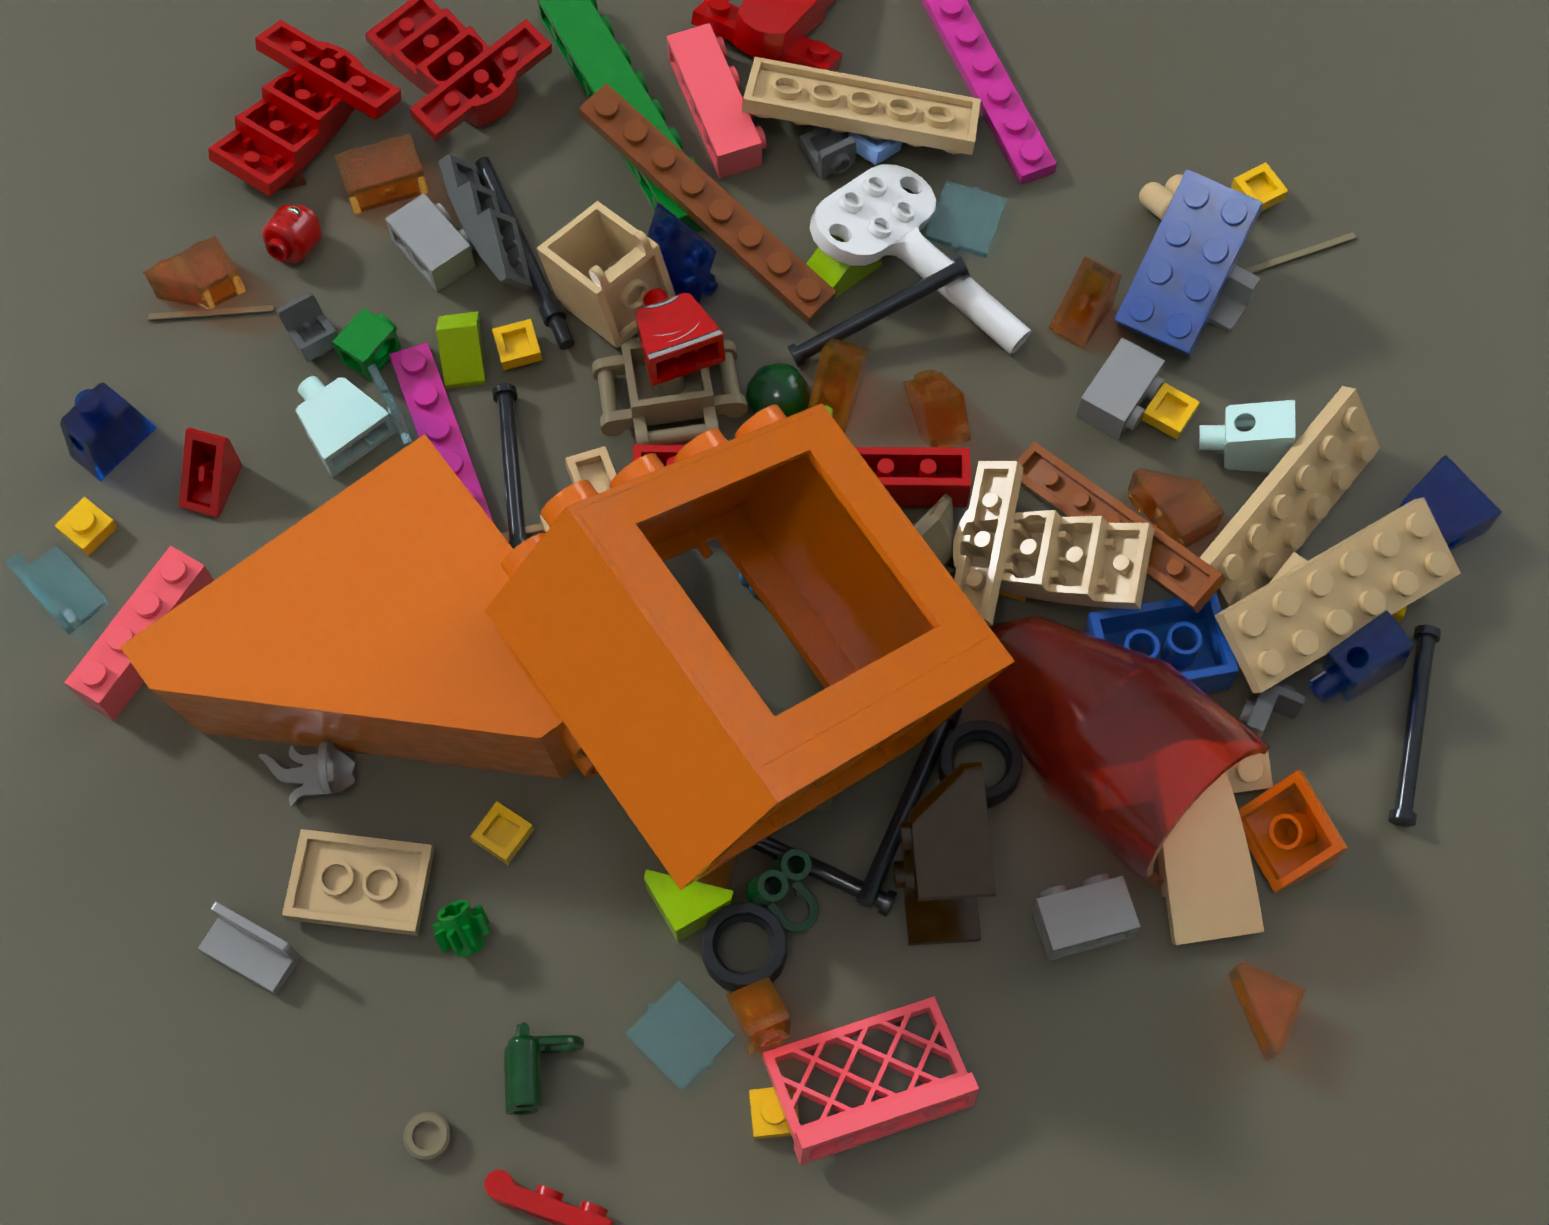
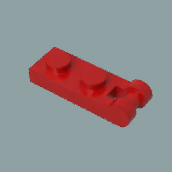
M494 1170L485 1179V1191L496 1203L555 1225H615L611 1219L606 1218L608 1210L599 1205L583 1200L579 1208L562 1202L563 1193L539 1184L535 1192L522 1188L504 1170Z

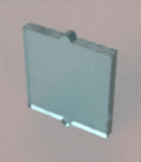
M946 180L925 233V238L929 241L951 247L953 252L962 250L986 258L1006 206L1007 198L981 191L978 186L970 188Z
M374 364L367 367L382 407L388 412L395 432L405 448L412 443L402 413Z
M679 980L656 1003L650 1002L647 1006L648 1011L625 1033L681 1091L705 1068H712L713 1059L735 1038V1034Z

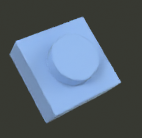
M849 133L848 136L853 137L856 142V153L874 165L899 152L902 146V142L888 139L876 140L856 133Z

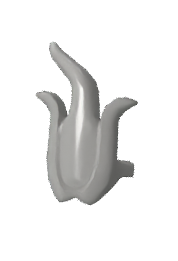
M330 740L320 742L317 754L300 755L293 746H290L289 757L296 764L302 765V767L285 769L268 755L259 754V758L264 761L273 775L281 782L303 785L290 794L289 803L291 807H294L297 801L304 796L334 794L342 792L356 783L352 774L356 764L347 755L335 749Z

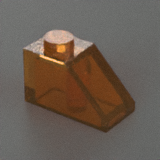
M830 338L821 350L808 409L821 403L824 406L828 405L833 409V419L845 433L861 388L870 348Z

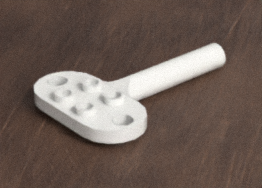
M881 164L870 168L824 198L816 207L811 217L810 232L818 247L834 260L851 266H866L878 261L883 256L893 255L905 262L924 279L953 264L952 260L919 232L926 226L935 211L936 198L932 188L921 176L910 169L898 165ZM903 188L911 190L914 194L908 193ZM831 235L839 236L845 242L837 241ZM971 277L964 281L959 278L937 290L1010 355L1014 354L1025 343L1032 332L1029 327Z

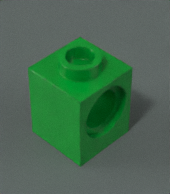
M364 307L332 341L339 361L369 382H372L390 362L389 354L398 352L401 349L396 333V325L387 316L381 313L376 316Z

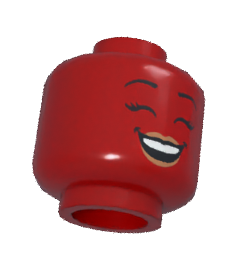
M288 204L281 206L262 229V239L268 254L279 262L291 264L303 262L321 241L322 231L316 214L303 205Z

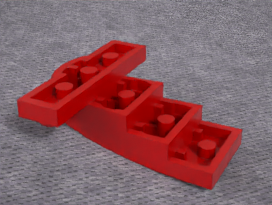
M409 0L365 33L366 41L386 61L427 94L409 108L410 116L436 142L464 121L480 127L504 116L517 100V79L552 53V44L527 19L523 20L489 47L471 25L465 28L447 7L441 10L433 0Z
M704 0L693 10L691 24L698 27L710 23L715 35L731 41L737 48L752 57L834 72L841 64L843 53L830 48L824 42L814 41L805 37L824 22L826 9L836 0H743L740 7L731 4L728 0Z
M279 20L255 37L256 50L290 70L262 86V99L235 116V130L208 148L209 160L266 195L271 196L300 172L327 145L355 108L377 120L401 102V89L365 69L363 64L347 50L331 43L317 41L288 23Z

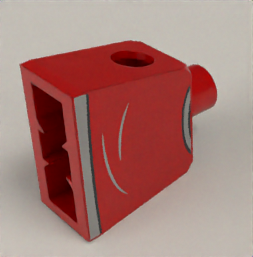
M655 288L644 295L643 304L645 307L639 308L635 312L639 342L653 387L725 361L724 337L721 329L691 294L682 293L668 298L663 289Z

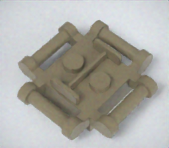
M638 336L631 337L621 344L622 355L599 358L592 364L593 377L598 381L603 412V415L600 417V427L602 433L606 436H617L622 434L625 429L634 428L637 445L687 443L707 430L719 429L717 416L725 415L729 418H738L745 415L748 411L746 397L740 392L735 360L737 359L736 346L730 340H724L725 361L718 363L724 395L714 396L709 367L653 387L649 379ZM626 374L631 408L619 410L614 379L617 375ZM704 418L703 424L647 431V426Z

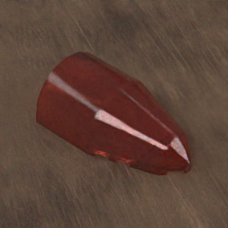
M1030 616L989 626L1015 662L990 682L986 688L1046 795L1144 882L1152 887H1160L1164 879L1153 870L1154 861L1164 841L1181 817L1200 795L1228 769L1246 757L1259 753L1265 754L1270 746L1165 661L1042 616Z

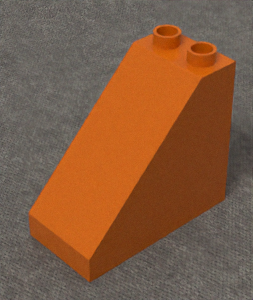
M425 434L120 646L148 688L201 733L315 748L319 747L321 741L330 740L335 749L339 751L563 779L577 767L586 779L599 775L594 765L485 611L510 579L501 567V562L513 548Z

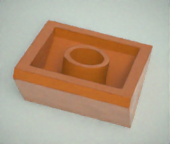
M1302 770L1295 771L1238 809L1248 848L1274 893L1282 891L1333 866L1348 849Z

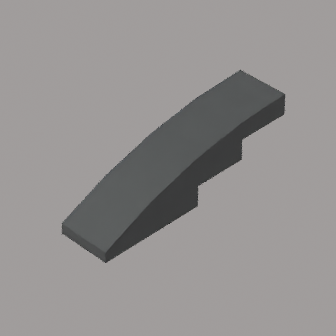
M451 154L439 160V166L449 198L464 231L479 256L500 282L525 291L533 288L516 219L500 212L496 192L480 184L475 164Z

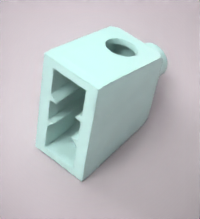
M311 376L306 378L298 387V393L305 401L298 405L295 411L332 478L396 433L388 412L344 377L337 378L325 386L317 376Z
M1295 400L1227 406L1225 409L1224 425L1199 426V450H1224V468L1228 470L1270 473L1295 444Z

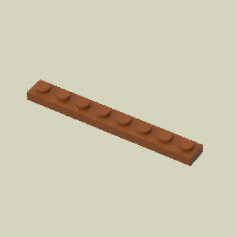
M607 83L578 108L579 116L807 324L835 298L837 291Z

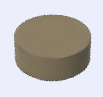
M423 1112L414 1116L407 1123L403 1133L405 1148L414 1158L423 1162H432L440 1159L448 1152L452 1143V1131L442 1116L433 1112Z

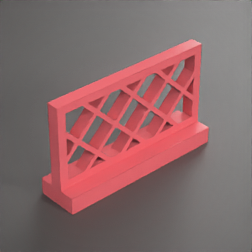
M935 996L763 1052L762 1059L794 1140V1151L800 1166L973 1107L979 1091L973 1073H968ZM929 1013L935 1027L930 1040L905 1030L910 1018ZM902 1021L900 1027L893 1025ZM880 1029L895 1036L887 1055L863 1045L868 1032ZM859 1035L857 1041L850 1039ZM937 1037H939L942 1046L935 1043ZM900 1039L925 1050L917 1068L892 1058ZM837 1043L852 1050L844 1069L819 1059L825 1046ZM816 1050L815 1053H814V1055H811V1054H808V1053H807V1052ZM858 1053L882 1064L874 1083L849 1072ZM930 1053L949 1060L954 1074L939 1079L922 1070ZM793 1057L809 1065L799 1084L781 1076L776 1062ZM888 1067L912 1077L907 1090L894 1093L879 1086ZM814 1068L839 1078L830 1098L806 1087ZM918 1080L925 1083L923 1085L915 1087ZM845 1081L869 1092L864 1105L851 1108L836 1101ZM787 1089L792 1092H795L792 1100L789 1097ZM875 1095L881 1097V1099L872 1101ZM801 1096L825 1106L819 1120L800 1125L795 1108ZM831 1109L838 1112L837 1114L829 1116Z

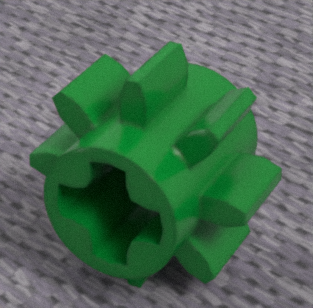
M457 900L444 906L437 914L439 922L432 925L435 931L433 936L441 952L444 953L452 948L457 957H467L478 952L486 943L484 935L491 933L488 926L490 922L482 905L480 904L471 909L466 900Z

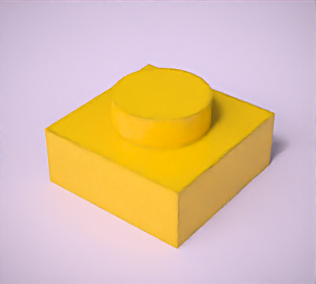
M1266 162L1235 177L1231 185L1232 189L1262 201V211L1285 200L1288 189Z
M531 319L492 329L503 371L542 361L541 351Z
M1164 382L1144 411L1142 421L1177 440L1197 411L1200 402Z
M85 496L54 525L60 534L87 556L118 528L113 519Z
M496 801L470 837L472 842L509 865L532 834L534 828L531 823Z
M774 1088L749 1090L754 1140L792 1136ZM787 1089L789 1097L792 1100L795 1092H792ZM796 1105L795 1112L799 1120L798 1106Z

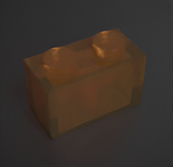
M410 133L399 137H389L384 141L364 147H354L346 152L335 155L354 214L413 198L423 193H429L423 169Z

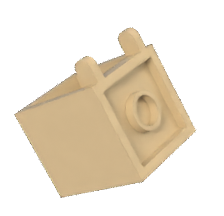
M596 201L536 248L557 300L561 302L564 308L616 348L620 347L621 344L637 333L635 312L639 308L645 307L643 297L648 291L661 288L665 291L668 298L676 296L659 245L647 237L644 232L637 230L599 201Z

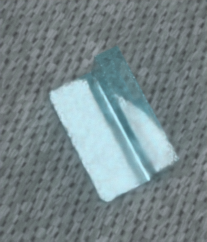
M59 546L52 547L31 565L19 552L4 562L68 635L108 604L105 596Z

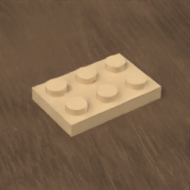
M301 829L282 916L285 920L418 936L435 849L430 844Z

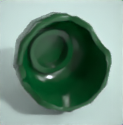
M775 363L763 366L756 371L747 384L746 399L754 414L774 404L780 407L786 417L811 408L810 388L801 373L791 365Z

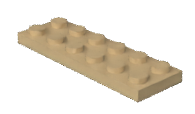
M754 57L743 98L742 112L753 114L759 118H776L791 121L797 125L829 128L839 133L850 132L866 135L876 140L888 139L904 142L914 147L925 146L945 150L951 154L963 153L972 155L981 99Z
M1345 386L1339 389L1201 555L1200 558L1221 572L1226 580L1216 591L1221 610L1228 608L1271 582L1293 552H1296L1304 544L1308 536L1321 520L1327 516L1330 509L1380 449L1357 389Z
M1423 497L1410 501L1214 616L1252 692L1262 693L1329 653L1333 648L1335 649L1340 644H1344L1346 639L1349 641L1356 637L1361 628L1363 630L1360 633L1369 627L1371 628L1375 618L1377 620H1375L1374 625L1458 576L1461 572Z

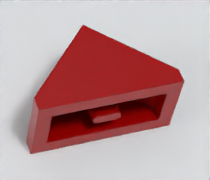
M190 427L186 429L179 507L214 517L221 515L242 467V463L229 438Z

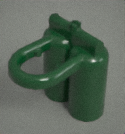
M790 849L772 859L767 871L753 877L746 884L745 895L747 900L768 908L780 919L786 931L793 933L804 932L811 928L817 920L819 913L818 903L810 891L800 882L811 872V858L804 850ZM789 885L796 891L795 896H801L808 905V917L802 923L790 922L782 913L784 909L782 907L778 908L775 902L781 900L787 894Z
M526 1022L518 1024L516 1035L508 1041L504 1049L506 1114L527 1115L537 1113L538 1107L542 1106L540 1053H564L581 1050L584 1048L583 1039L574 1035L533 1036L529 1035V1025Z

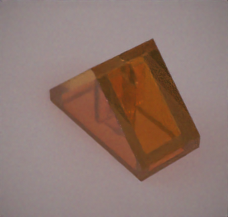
M1085 256L1049 329L1082 347L1086 346L1113 307L1122 275Z
M1243 962L1236 965L1227 976L1265 1061L1273 1059L1284 1049L1306 989Z

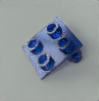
M658 203L647 237L660 247L675 295L682 293L691 294L700 304L704 293L710 296L718 288L715 275L710 272L717 250L663 205Z

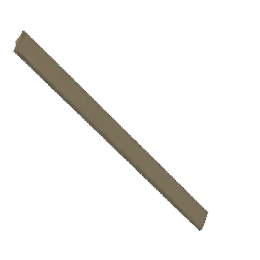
M1352 232L1245 268V270L1253 274L1357 239V236Z
M274 305L149 313L148 320L274 312Z

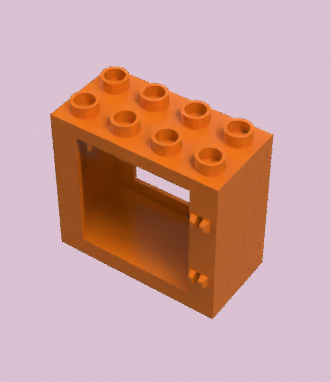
M822 403L789 417H786L777 404L768 406L749 418L737 430L735 439L727 441L718 428L707 430L687 443L675 456V463L664 466L655 453L646 454L623 468L610 482L609 487L611 489L601 493H597L589 480H581L566 487L551 498L541 510L542 517L550 527L547 532L539 533L525 540L510 551L502 560L501 567L510 579L485 609L680 890L915 748L1015 662ZM717 539L825 689L774 716L664 563L665 561L694 548H697L704 559H707L714 554L707 543Z

